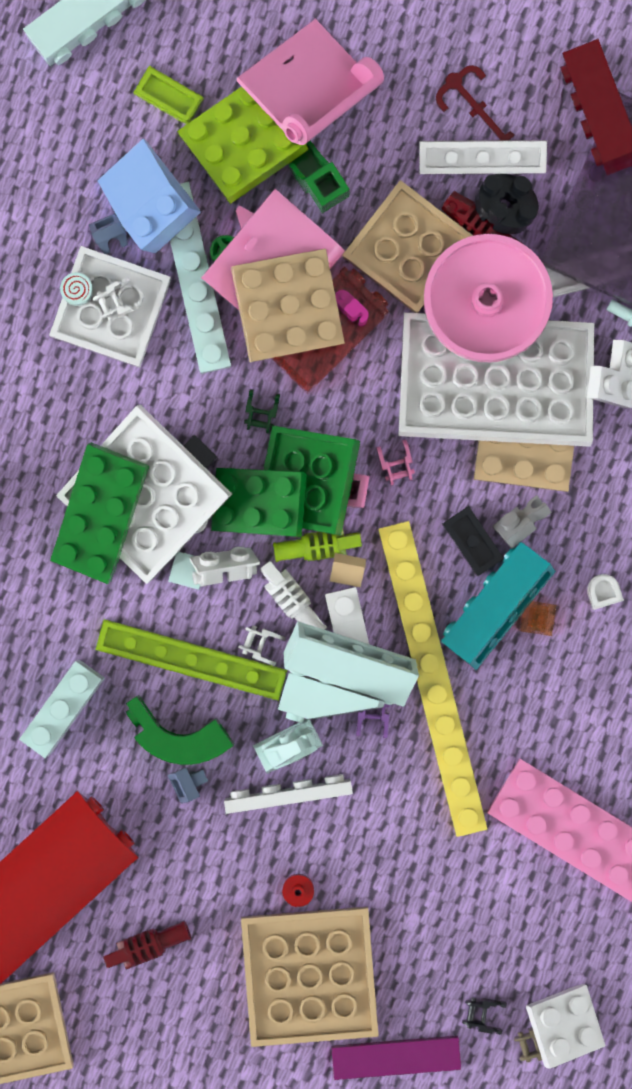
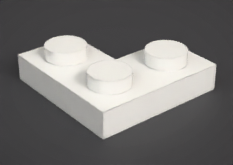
M613 340L610 368L591 366L587 398L622 408H632L631 342Z

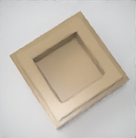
M335 553L330 582L361 588L366 559Z

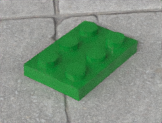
M216 468V478L232 495L212 515L211 531L302 537L307 473Z

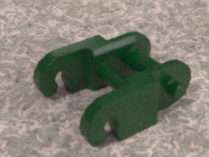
M250 389L245 413L249 414V418L244 420V424H247V430L254 426L265 428L266 433L269 434L272 425L274 426V424H271V419H276L280 394L276 393L273 409L263 410L254 408L251 405L254 389ZM253 413L268 415V421L253 420Z

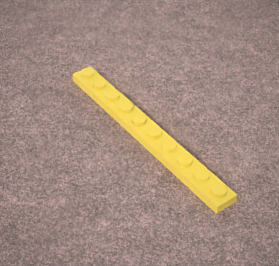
M407 521L379 528L378 531L411 658L416 659L419 673L417 684L456 837L487 830L410 522Z

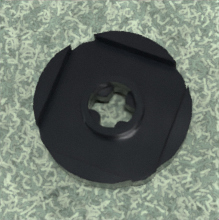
M510 174L489 175L485 178L475 195L476 211L483 221L487 219L494 225L492 229L503 234L523 232L537 216L539 205L536 194L531 189L532 184L530 180L524 176L516 177ZM503 199L509 201L512 204L511 209L507 208V205L501 203Z

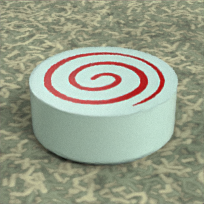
M75 272L68 274L62 280L60 292L66 302L74 306H81L91 299L93 285L86 275Z

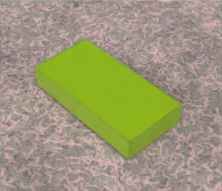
M151 66L147 68L133 92L135 96L185 125L192 121L204 100L203 96Z

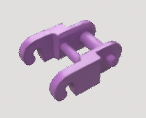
M384 704V707L381 709V715L366 714V710L359 711L356 736H361L362 720L366 718L384 721L383 738H387L389 713H385V707H389V705Z

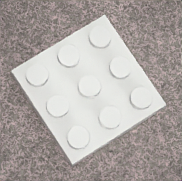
M80 246L71 273L77 272L86 275L93 285V295L86 304L81 306L71 305L62 297L49 336L140 368L171 282V277ZM128 277L130 282L116 289V295L120 304L126 307L140 302L142 306L121 317L117 313L112 316V320L108 318L102 319L101 316L105 313L99 301H93V298L97 296L96 292L101 291L103 293L107 291L106 286L116 281L121 282L123 281L122 279ZM111 295L105 298L110 310L117 308Z

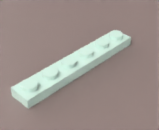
M189 182L180 183L193 200ZM195 217L170 240L200 374L230 368L231 363L214 289L201 279L209 267L198 219Z

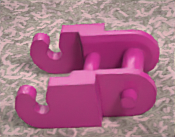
M339 290L335 294L337 307L351 322L361 317L358 325L359 327L365 326L369 317L367 309L348 291Z

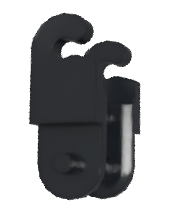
M473 997L471 1000L465 1001L469 1005L467 1019L462 1020V1023L467 1025V1028L471 1029L472 1026H475L478 1032L502 1034L503 1030L501 1028L486 1026L485 1021L487 1009L490 1006L497 1007L499 1005L502 1008H506V1002L482 998V1002H477L476 998ZM476 1007L483 1008L481 1021L474 1020Z

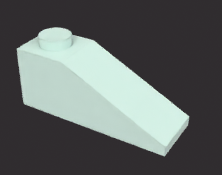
M289 673L278 710L287 712L285 718L304 723L305 718L318 719L383 708L385 703L382 700L367 695H360L348 689L324 684L313 678Z

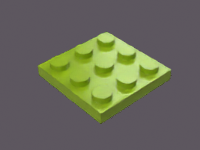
M242 86L177 131L229 204L308 151L306 144L299 145L288 140L284 131Z

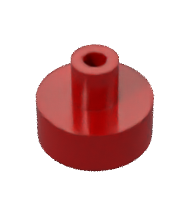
M293 874L283 884V897L291 906L303 907L314 896L313 882L306 875Z

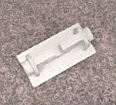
M235 547L229 551L216 553L204 552L201 555L190 557V561L196 570L192 574L194 584H200L201 587L223 583V572H227V580L229 582L251 579L252 575L257 574L256 565H260V561L252 549L245 547Z

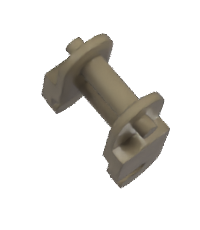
M528 1028L529 1033L526 1034L518 1032V1036L514 1037V1041L520 1042L523 1052L520 1060L531 1062L532 1058L537 1057L538 1061H541L542 1057L533 1028ZM533 1038L536 1051L529 1052L527 1039Z

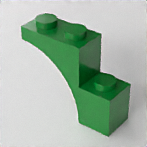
M310 140L306 143L308 151L287 164L304 193L307 194L309 192L323 214L348 198L350 189L333 162L329 163Z

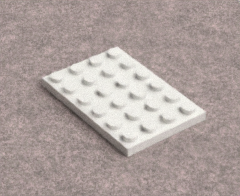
M404 312L398 436L591 447L593 443V399L587 398L591 366H594V323L548 320L540 337L527 350L513 358L489 363L472 361L453 353L435 336L429 326L426 314Z

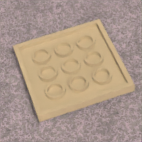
M368 907L241 917L251 1047L379 1037Z

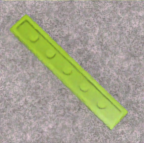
M106 619L103 621L95 649L278 701L287 670Z

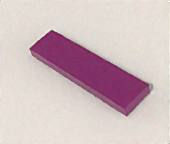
M458 1036L331 1046L334 1080L461 1070Z

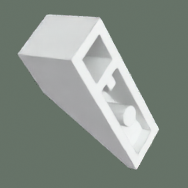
M356 587L325 594L333 632L369 644Z

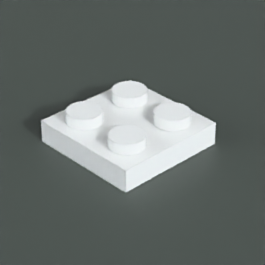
M577 985L526 1005L546 1068L551 1069L606 1046L587 985Z

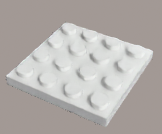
M139 404L101 446L149 465L120 555V559L148 584L224 504L232 493ZM78 471L56 495L66 506H68Z

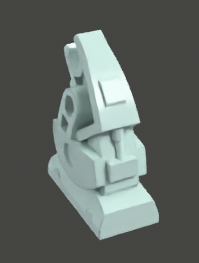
M305 719L304 723L299 722L253 745L267 774L296 762L323 746L310 719Z

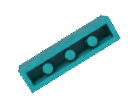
M522 542L517 547L509 549L504 556L503 565L497 572L493 571L488 575L483 583L484 588L477 597L473 596L467 601L463 608L464 613L457 622L452 621L443 633L444 638L441 642L475 670L480 667L556 572L549 562Z

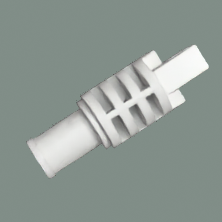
M271 561L260 568L262 574L269 581L264 586L288 618H295L299 622L317 628H327L309 606L311 604L310 598L286 569L280 573Z

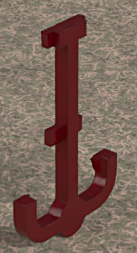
M469 65L459 73L453 72L448 74L445 81L446 84L436 94V103L443 112L447 111L449 107L443 102L442 96L449 89L457 90L473 108L469 112L472 118L478 114L500 140H510L515 136L511 131L505 135L483 110L487 106L485 102L482 101L478 104L461 85L462 78L471 72L475 73L480 80H483L486 75L479 67Z

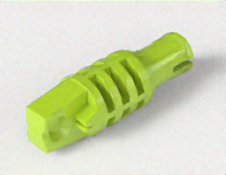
M343 530L341 536L317 531L304 533L301 539L278 543L273 542L276 562L304 558L308 562L334 558L335 553L347 555L346 549L362 546L361 534L359 532L344 534Z

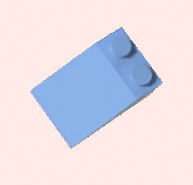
M142 139L98 180L122 226L143 251L157 253L201 213L194 201L145 139Z

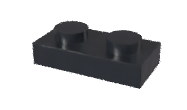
M469 506L442 523L476 576L481 575L504 559Z

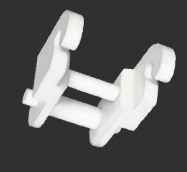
M128 277L122 279L123 281L121 282L116 281L106 286L107 291L103 293L101 291L96 292L97 296L93 298V301H99L105 313L101 316L102 319L108 318L112 320V316L117 313L121 317L142 306L140 302L126 307L120 304L116 295V289L130 282ZM110 295L117 306L113 310H110L105 299Z
M254 625L252 628L246 627L245 629L249 633L244 646L239 645L238 648L243 649L242 653L247 655V652L253 653L252 658L275 666L277 662L261 656L265 640L268 636H272L285 641L286 637L263 629L262 632L256 631L257 626ZM255 634L262 636L257 651L250 649Z

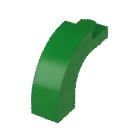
M140 695L126 703L129 707L126 714L135 727L141 725L144 729L134 737L135 740L147 752L163 761L180 765L199 764L218 757L235 744L217 718L196 732L176 734L166 730L158 723Z

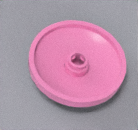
M497 234L470 236L448 247L431 267L424 290L425 314L435 336L453 353L477 362H499L513 358L527 350L544 331L553 303L550 277L539 257L521 242Z

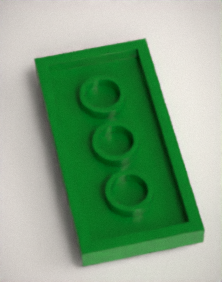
M95 443L87 444L50 561L105 584L112 582L149 465Z

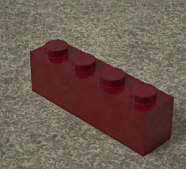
M599 39L563 52L562 55L566 65L561 66L560 69L566 85L573 83L576 91L570 94L576 112L583 110L586 119L580 122L586 139L593 137L596 147L591 148V152L596 166L603 165L606 175L632 166V126Z

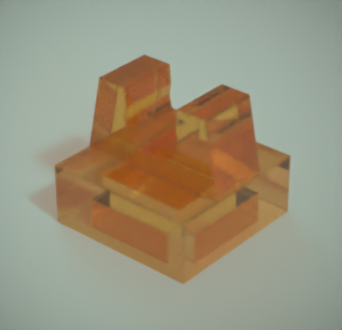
M532 601L522 613L519 631L552 636L557 605Z

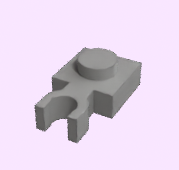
M536 495L527 503L523 510L515 507L492 527L511 548H514L537 529L534 525L536 521L544 519L552 512L545 502L542 503Z

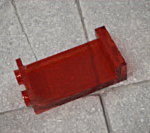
M344 266L340 270L339 274L332 280L335 294L339 290L348 291L367 309L369 317L366 325L359 327L358 323L361 317L351 322L338 308L345 344L272 358L307 395L389 314V310L386 308L388 302L377 291L371 293L364 286L366 283L364 277L354 268L349 271Z

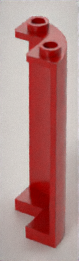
M77 791L0 861V984L139 858L131 847L135 844L132 838L122 829L117 832L106 822L101 814L104 808L93 796L87 799Z

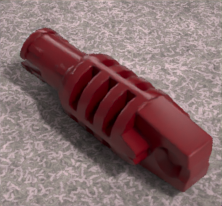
M456 191L452 192L441 208L453 221L465 228L473 236L497 234L519 241L510 234H503L492 229L494 226L487 219L483 221L476 211L475 202Z
M184 920L179 924L160 931L157 928H152L116 943L118 951L103 956L107 968L124 963L127 970L163 956L167 948L187 940L189 941L192 937Z

